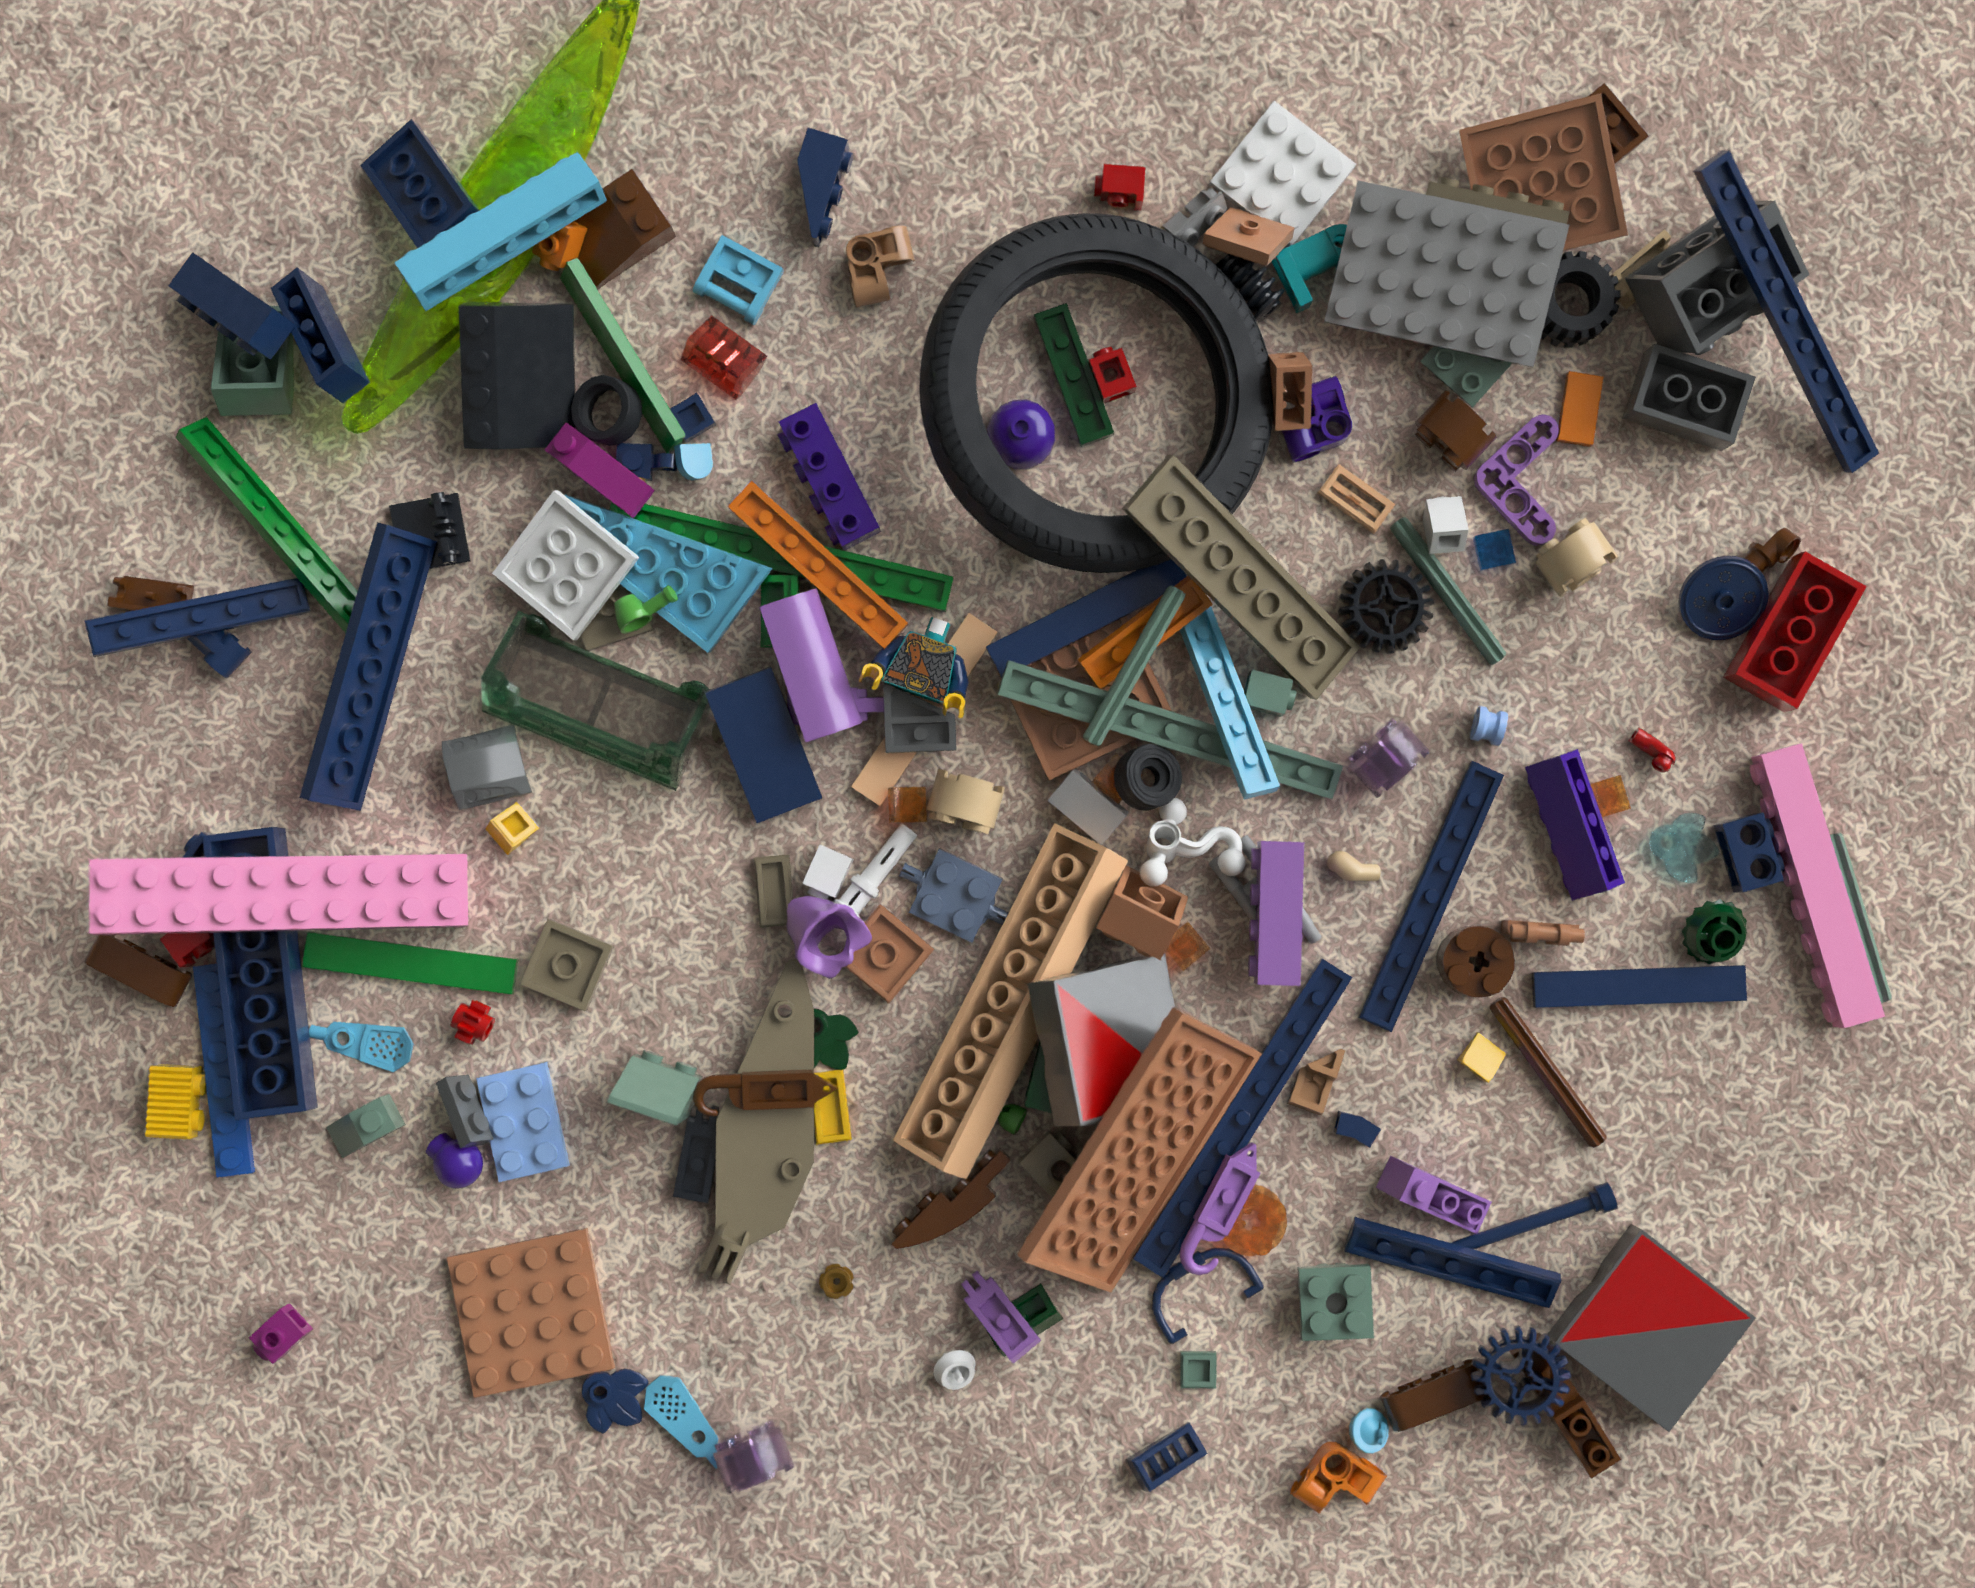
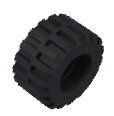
M1572 251L1563 253L1541 336L1542 340L1548 336L1552 338L1550 344L1558 346L1561 342L1564 343V348H1572L1576 343L1581 346L1590 339L1593 340L1612 322V317L1618 312L1620 306L1616 302L1621 298V290L1614 289L1619 281L1617 276L1610 277L1608 274L1612 268L1608 264L1604 267L1598 264L1601 260L1600 257L1594 255L1591 259L1586 258L1587 252L1579 251L1575 256H1573ZM1561 283H1572L1582 288L1589 300L1587 315L1572 316L1562 311L1555 299V287Z

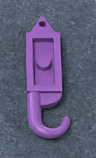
M1253 1142L1232 1156L1226 1154L1193 1217L1195 1220L1181 1245L1179 1253L1183 1267L1191 1274H1208L1217 1266L1219 1262L1217 1258H1213L1206 1265H1197L1193 1261V1253L1200 1239L1217 1242L1228 1236L1260 1175V1172L1257 1171L1256 1145Z

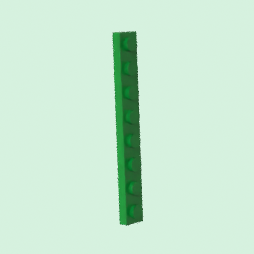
M207 417L179 429L175 438L346 634L358 592L357 589Z

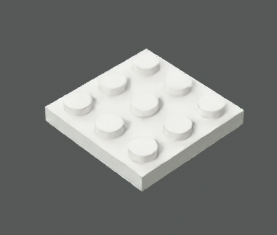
M1273 101L1216 173L1209 185L1218 192L1221 191L1223 196L1245 212L1295 227L1293 239L1287 244L1291 246L1296 243L1355 168L1356 163L1276 101Z
M554 490L492 574L574 641L581 636L640 557L559 490Z

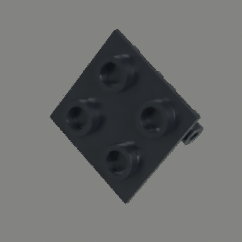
M444 492L431 494V498L389 505L393 527L437 541L429 569L471 562L458 493L445 495Z

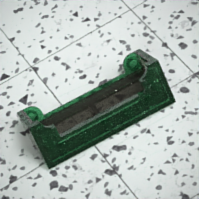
M520 611L517 612L481 677L482 712L675 791L680 784L711 709L705 695V691L710 689L702 682L693 680L681 683L679 688L555 638L551 636V631L543 618Z

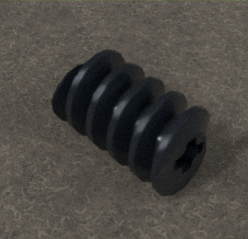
M1227 254L1216 266L1221 269L1235 288L1239 290L1245 302L1248 301L1246 304L1252 313L1256 312L1254 318L1258 324L1282 304L1279 299L1284 293V289L1281 288L1273 292L1270 290L1276 279L1273 277L1265 281L1262 280L1267 270L1266 267L1254 270L1255 262Z

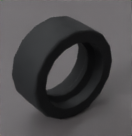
M607 375L595 376L584 382L575 393L571 406L572 420L577 431L592 441L608 446L622 444L631 438L639 427L642 417V404L636 390L628 383ZM610 390L615 391L621 398L622 408L620 416L609 429L605 431L598 430L593 423L592 412L594 405L602 394Z

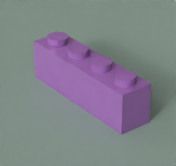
M1258 841L1257 848L1251 849V870H1257L1256 884L1250 885V905H1256V918L1249 921V941H1255V955H1249L1248 976L1254 977V984L1301 986L1304 842Z

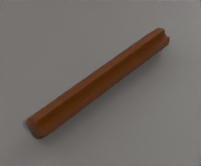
M1505 997L1497 999L1490 1005V1010L1587 1144L1593 1148L1602 1144L1607 1139L1604 1131L1509 1000Z

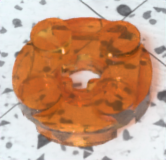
M1255 1184L1228 1236L1223 1238L1224 1243L1231 1250L1241 1255L1262 1256L1268 1254L1281 1242L1286 1232V1208L1273 1191L1262 1185ZM1252 1210L1258 1212L1257 1218L1261 1223L1259 1226H1252L1251 1230L1245 1228L1246 1222L1242 1220V1216L1244 1213L1250 1215Z

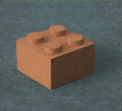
M1126 865L1103 909L1096 928L1112 940H1121L1133 946L1137 952L1144 956H1153L1161 960L1180 925L1188 896L1165 884L1157 887L1148 886L1141 879L1139 871Z

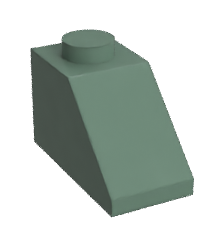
M387 1094L348 1113L326 1128L339 1154L344 1158L406 1124L391 1095Z

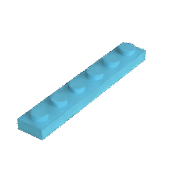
M1210 606L1181 628V635L1243 800L1276 792L1280 787L1213 609Z

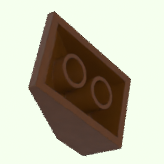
M633 169L602 188L607 199L606 202L575 220V222L588 228L577 259L582 263L597 290L676 237L672 226Z

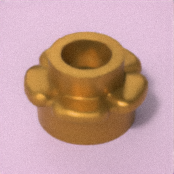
M837 1263L831 1264L826 1267L825 1273L820 1275L819 1285L825 1291L827 1297L838 1299L851 1293L854 1287L852 1283L854 1275L846 1266L841 1267ZM835 1278L840 1279L839 1284L834 1283Z

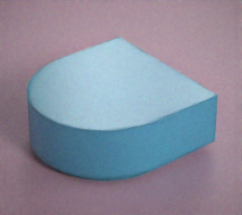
M710 443L679 444L674 446L676 466L684 478L695 481L709 475L713 466Z

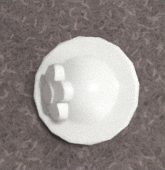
M963 1350L944 1353L934 1366L933 1375L936 1381L947 1389H961L967 1386L974 1377L975 1359L973 1355Z

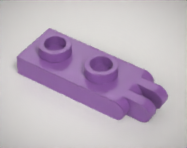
M977 1270L972 1276L980 1285L978 1288L974 1289L967 1280L961 1283L962 1287L969 1294L964 1298V1301L1009 1360L1015 1363L1037 1345L1041 1339L992 1277L985 1280Z

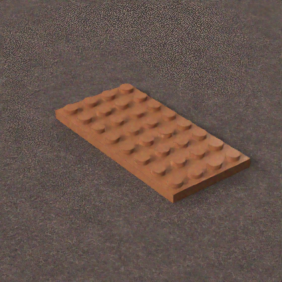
M1172 1007L1169 1014L1162 1021L1152 1041L1143 1051L1130 1076L1123 1083L1115 1100L1104 1113L1093 1135L1084 1145L1071 1170L1065 1175L1054 1197L1045 1207L1032 1232L1026 1237L1025 1243L1017 1255L1028 1264L1111 1293L1262 1054L1242 1041Z

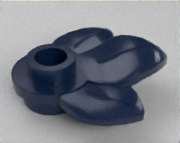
M625 1368L611 1375L606 1372L590 1374L584 1380L581 1389L583 1399L588 1404L586 1418L589 1425L596 1431L604 1434L610 1428L612 1422L623 1426H632L642 1421V1410L635 1396L649 1384L647 1378L639 1372ZM598 1386L606 1388V1392L601 1396L593 1393L594 1389Z

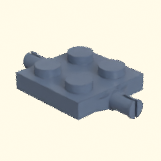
M939 848L932 865L924 872L907 863L904 864L903 870L900 872L899 877L918 884L917 896L909 913L971 943L980 926L987 919L1003 925L1005 919L999 916L1006 918L1008 912L994 906L995 895L1003 878Z

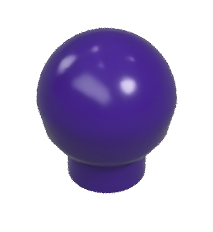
M441 1133L436 1136L426 1148V1154L433 1160L435 1175L443 1185L449 1188L461 1189L468 1187L479 1178L482 1172L483 1157L478 1147L460 1148L457 1139L453 1140L447 1133Z

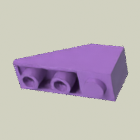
M1393 1156L1389 1157L1376 1186L1377 1189L1404 1203L1476 1234L1479 1232L1492 1203Z

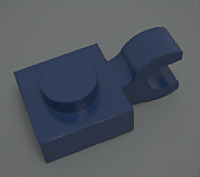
M617 444L616 460L636 476L644 478L646 481H652L653 471L677 472L675 454H654V446L652 444Z

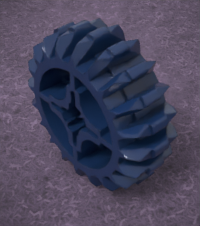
M1520 1326L1514 1327L1515 1336L1509 1337L1506 1328L1500 1329V1334L1503 1338L1501 1341L1498 1342L1492 1334L1487 1337L1492 1346L1491 1349L1484 1345H1479L1478 1351L1485 1359L1473 1358L1472 1360L1473 1366L1481 1369L1471 1373L1472 1381L1482 1382L1473 1388L1475 1395H1485L1481 1400L1483 1408L1495 1404L1491 1412L1493 1417L1497 1418L1503 1411H1506L1505 1421L1507 1424L1513 1422L1515 1415H1519L1521 1426L1527 1425L1528 1415L1533 1416L1536 1424L1541 1423L1539 1412L1544 1410L1549 1417H1552L1554 1412L1550 1404L1554 1403L1557 1406H1563L1564 1401L1557 1395V1392L1569 1393V1386L1560 1382L1571 1378L1570 1371L1560 1369L1568 1364L1566 1356L1555 1357L1559 1354L1561 1348L1558 1343L1547 1347L1550 1337L1546 1333L1541 1335L1536 1341V1329L1533 1327L1529 1328L1526 1337L1523 1336ZM1522 1348L1513 1361H1500L1496 1363L1497 1359L1504 1353ZM1533 1351L1539 1353L1549 1363L1550 1378L1544 1377L1541 1372L1532 1369ZM1525 1364L1527 1376L1531 1377H1522L1516 1386L1515 1377L1510 1374H1519ZM1491 1373L1499 1375L1500 1379L1510 1384L1508 1400L1500 1396L1492 1387ZM1543 1388L1545 1389L1537 1398L1528 1402H1520L1529 1390L1542 1391Z

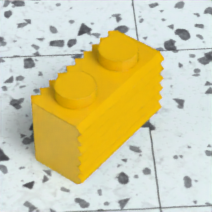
M170 1064L150 1066L145 1137L192 1139L198 1137V1131H202L205 1121L204 1111L199 1110L200 1096H203L206 1092L205 1074H202V1066Z

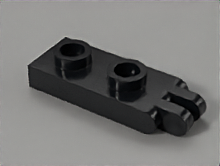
M712 1105L711 1109L717 1110L719 1114V1107ZM696 1109L695 1117L688 1116L673 1197L703 1203L709 1202L716 1168V1119L718 1115L705 1119L704 1114Z

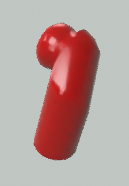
M1640 727L1634 731L1629 739L1631 744L1654 758L1652 760V767L1658 772H1668L1671 765L1675 764V753L1656 737Z

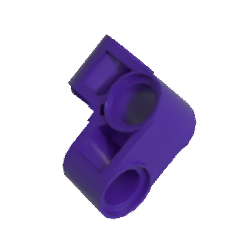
M1336 376L1312 383L1311 429L1282 430L1292 462H1299L1316 456L1321 452L1336 448L1344 444L1351 433L1352 420L1345 403L1341 384ZM1337 422L1342 426L1344 433L1340 436H1333L1326 430V424Z

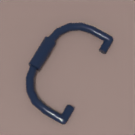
M1212 1248L1201 1253L1197 1251L1193 1254V1261L1197 1265H1203L1206 1263L1205 1260L1215 1256L1228 1257L1238 1262L1253 1283L1251 1287L1243 1291L1247 1298H1250L1264 1288L1253 1266L1242 1254L1229 1248ZM1181 1262L1169 1268V1272L1158 1282L1152 1297V1311L1155 1320L1170 1344H1174L1188 1335L1184 1327L1173 1333L1161 1311V1296L1165 1287L1172 1280L1175 1279L1177 1281L1190 1273L1183 1267Z

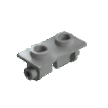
M1209 188L1207 191L1202 190L1184 206L1185 210L1191 214L1189 218L1179 211L1168 222L1163 224L1161 229L1179 237L1194 247L1199 238L1228 210L1223 193L1221 191L1216 193L1212 188Z

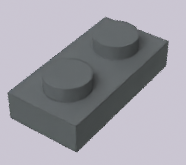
M450 1076L436 1082L460 1148L480 1146L493 1140L488 1120L483 1113L470 1076Z

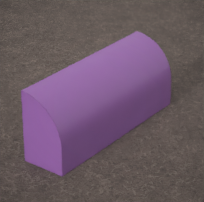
M817 588L759 607L805 743L862 723Z

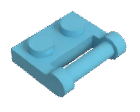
M722 235L697 278L693 292L701 297L707 295L745 316V321L755 325L784 270L782 267ZM715 274L756 295L752 303L750 304L713 284L712 279Z

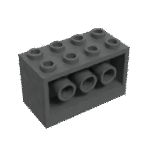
M1755 201L1798 288V283L1810 274L1775 201ZM1715 215L1625 277L1656 343L1679 352L1693 353L1695 355L1704 354L1715 346L1714 342L1719 338L1741 329L1743 326L1742 322L1746 319L1763 313Z

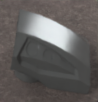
M515 725L442 741L443 761L450 788L459 810L532 793L518 745Z

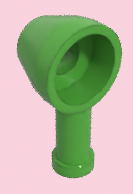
M667 585L663 588V591L645 603L640 601L634 594L618 599L614 603L616 622L621 633H630L647 625L653 618L652 614L669 603H674L678 600L677 594L671 586Z

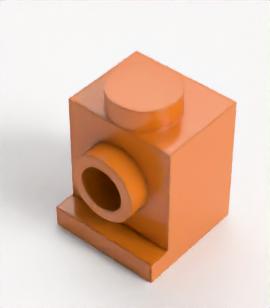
M573 221L534 245L532 253L540 257L539 264L549 270L559 271L560 268L565 267L566 262L578 258L588 228Z

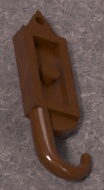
M813 1069L718 1074L704 1077L697 1083L693 1094V1102L700 1113L715 1117L718 1115V1111L710 1109L705 1105L703 1100L704 1094L709 1089L728 1088L732 1103L737 1108L743 1110L814 1108V1103L834 1092L837 1086L814 1074ZM829 1086L830 1088L829 1090H824L823 1087Z

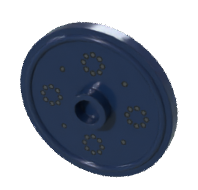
M1736 556L1716 557L1700 564L1687 576L1679 593V611L1685 624L1695 634L1710 640L1732 639L1750 630L1767 607L1769 589L1764 575L1752 562Z

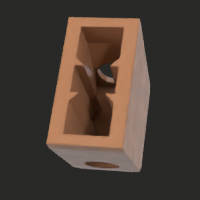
M1303 352L1269 354L1273 425L1275 431L1311 429V362ZM1286 402L1295 405L1292 409H1284L1287 407Z

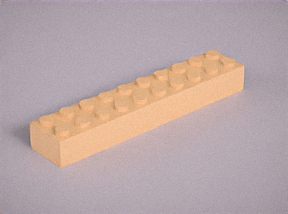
M1054 823L893 1139L895 1143L939 1170L967 1179L1038 1039L1028 983L1072 972L1128 862L1127 859L1094 841Z

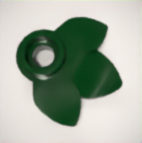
M814 1008V1019L818 1020L821 1025L820 1030L814 1033V1068L821 1061L831 1068L846 1069L849 1061V1051L845 1041L852 1039L859 1033L857 1027L851 1019L844 1015L828 1016L824 1011Z

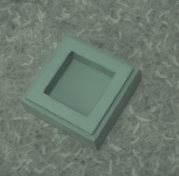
M1180 1351V1387L1216 1389V1351Z

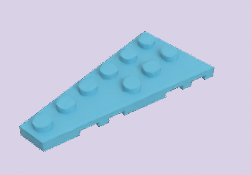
M565 494L569 500L640 557L620 584L644 603L663 591V588L667 585L671 586L677 594L678 600L674 603H669L656 613L707 653L714 649L773 569Z

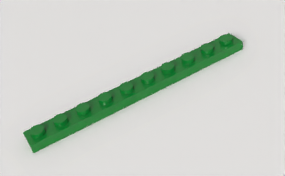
M611 502L609 510L631 517ZM644 504L634 517L636 520L773 568L771 570L773 572L798 575L799 578L806 579L750 528L649 504ZM824 546L879 597L946 612L954 580L953 576Z

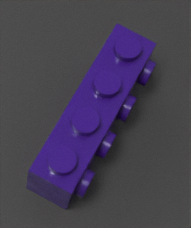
M817 403L778 421L782 432L778 433L777 436L786 453L793 450L798 460V463L794 464L793 467L801 483L803 484L808 481L814 493L808 497L818 515L823 512L825 513L830 524L824 528L833 546L840 543L845 551L881 533L880 527Z
M1578 749L1526 766L1528 784L1535 794L1540 818L1547 828L1552 852L1558 860L1563 874L1564 886L1569 891L1572 901L1606 892L1624 884L1623 875Z

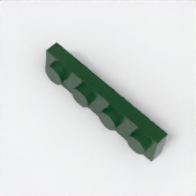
M1067 303L1034 314L1036 326L1080 446L1084 447L1114 436L1113 427Z

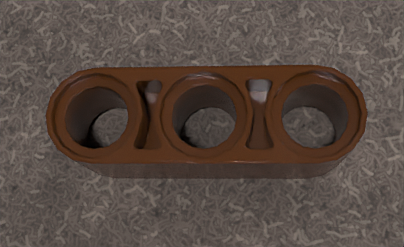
M98 935L84 960L88 966L162 1004L171 1007L178 1005L193 976L191 972L186 971V973L177 970V965L158 955L152 957L146 954V949L127 939L121 941L115 938V935Z
M1473 1359L1464 1360V1365L1455 1368L1452 1365L1430 1374L1431 1378L1424 1381L1419 1378L1399 1386V1391L1389 1394V1391L1383 1393L1380 1398L1393 1431L1401 1432L1481 1401L1485 1395H1475L1473 1388L1482 1382H1475L1471 1379L1472 1372L1480 1371V1369L1473 1366Z

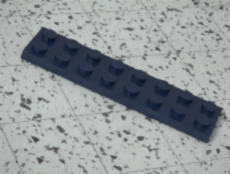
M377 522L299 798L361 811L437 541Z

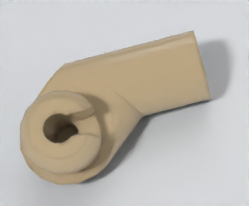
M1336 851L1327 859L1328 868L1346 881H1378L1381 871L1378 864H1362L1347 852Z

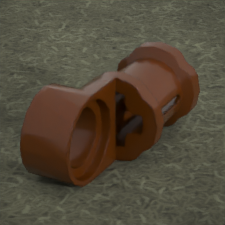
M1782 528L1764 545L1752 542L1748 547L1749 551L1742 558L1752 562L1763 572L1767 567L1772 568L1777 562L1784 563L1789 560L1798 549L1801 538L1789 529Z

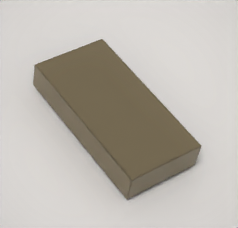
M790 855L755 857L754 866L760 928L787 925V908L790 901L793 900Z

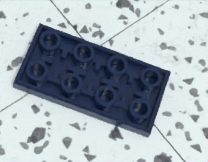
M771 666L705 691L756 823L823 798Z

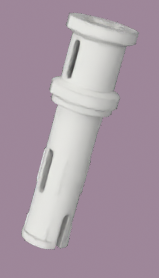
M901 823L862 874L853 875L850 879L852 884L841 898L835 899L833 903L851 907L859 917V913L870 899H876L879 895L877 894L879 892L877 887L897 864L898 860L917 837V834ZM894 849V851H893L892 854L889 856V858L885 861V863H884L883 865H881L882 862L885 860V858L889 855V853ZM858 893H860V895L856 898V900L853 902V904L850 905L851 902H852V901L855 899V897L858 895Z

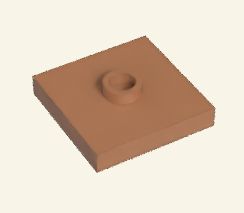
M1230 207L1204 233L1202 245L1266 266L1293 239L1295 227Z
M880 904L865 922L872 935L871 942L867 946L855 951L853 962L845 967L887 1003H890L933 952L934 948Z

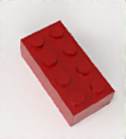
M1806 551L1792 556L1769 595L1766 609L1749 630L1723 678L1782 712L1798 709L1867 586Z

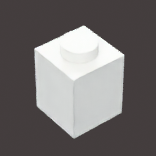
M1442 496L1426 499L1423 526L1429 554L1461 552L1465 550L1469 529L1461 496Z
M819 845L803 880V884L809 886L807 893L826 900L829 895L837 898L854 859Z

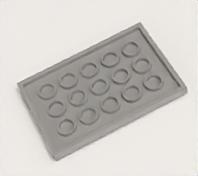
M1358 180L1324 322L1534 367L1569 224Z

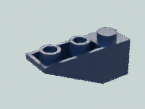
M808 127L797 162L814 246L819 247L821 239H828L833 223V219L829 218V213L832 205H839L843 192V186L839 185L842 172L848 174L853 160V153L849 152L848 139Z

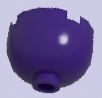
M1027 399L1012 400L1001 405L991 416L986 429L989 438L1004 463L1013 469H1031L1041 464L1051 454L1055 442V425L1049 413L1038 403Z

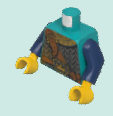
M931 617L924 635L909 631L906 636H897L885 649H880L871 663L866 664L861 671L858 681L861 683L864 677L873 678L874 683L871 688L873 690L878 688L882 678L883 684H889L899 690L943 705V715L945 716L947 710L951 707L959 710L958 718H962L964 715L965 696L969 681L964 659L957 654V648L944 643L951 625L948 622Z

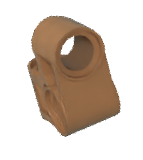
M892 226L881 231L857 235L848 242L846 258L855 307L889 301L890 295L884 270L887 267L915 261L906 226ZM858 249H865L871 253V257L866 261H858L852 255Z

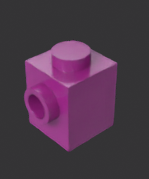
M289 1303L272 1315L249 1339L254 1343L253 1349L255 1353L263 1360H269L274 1364L294 1348L313 1328Z

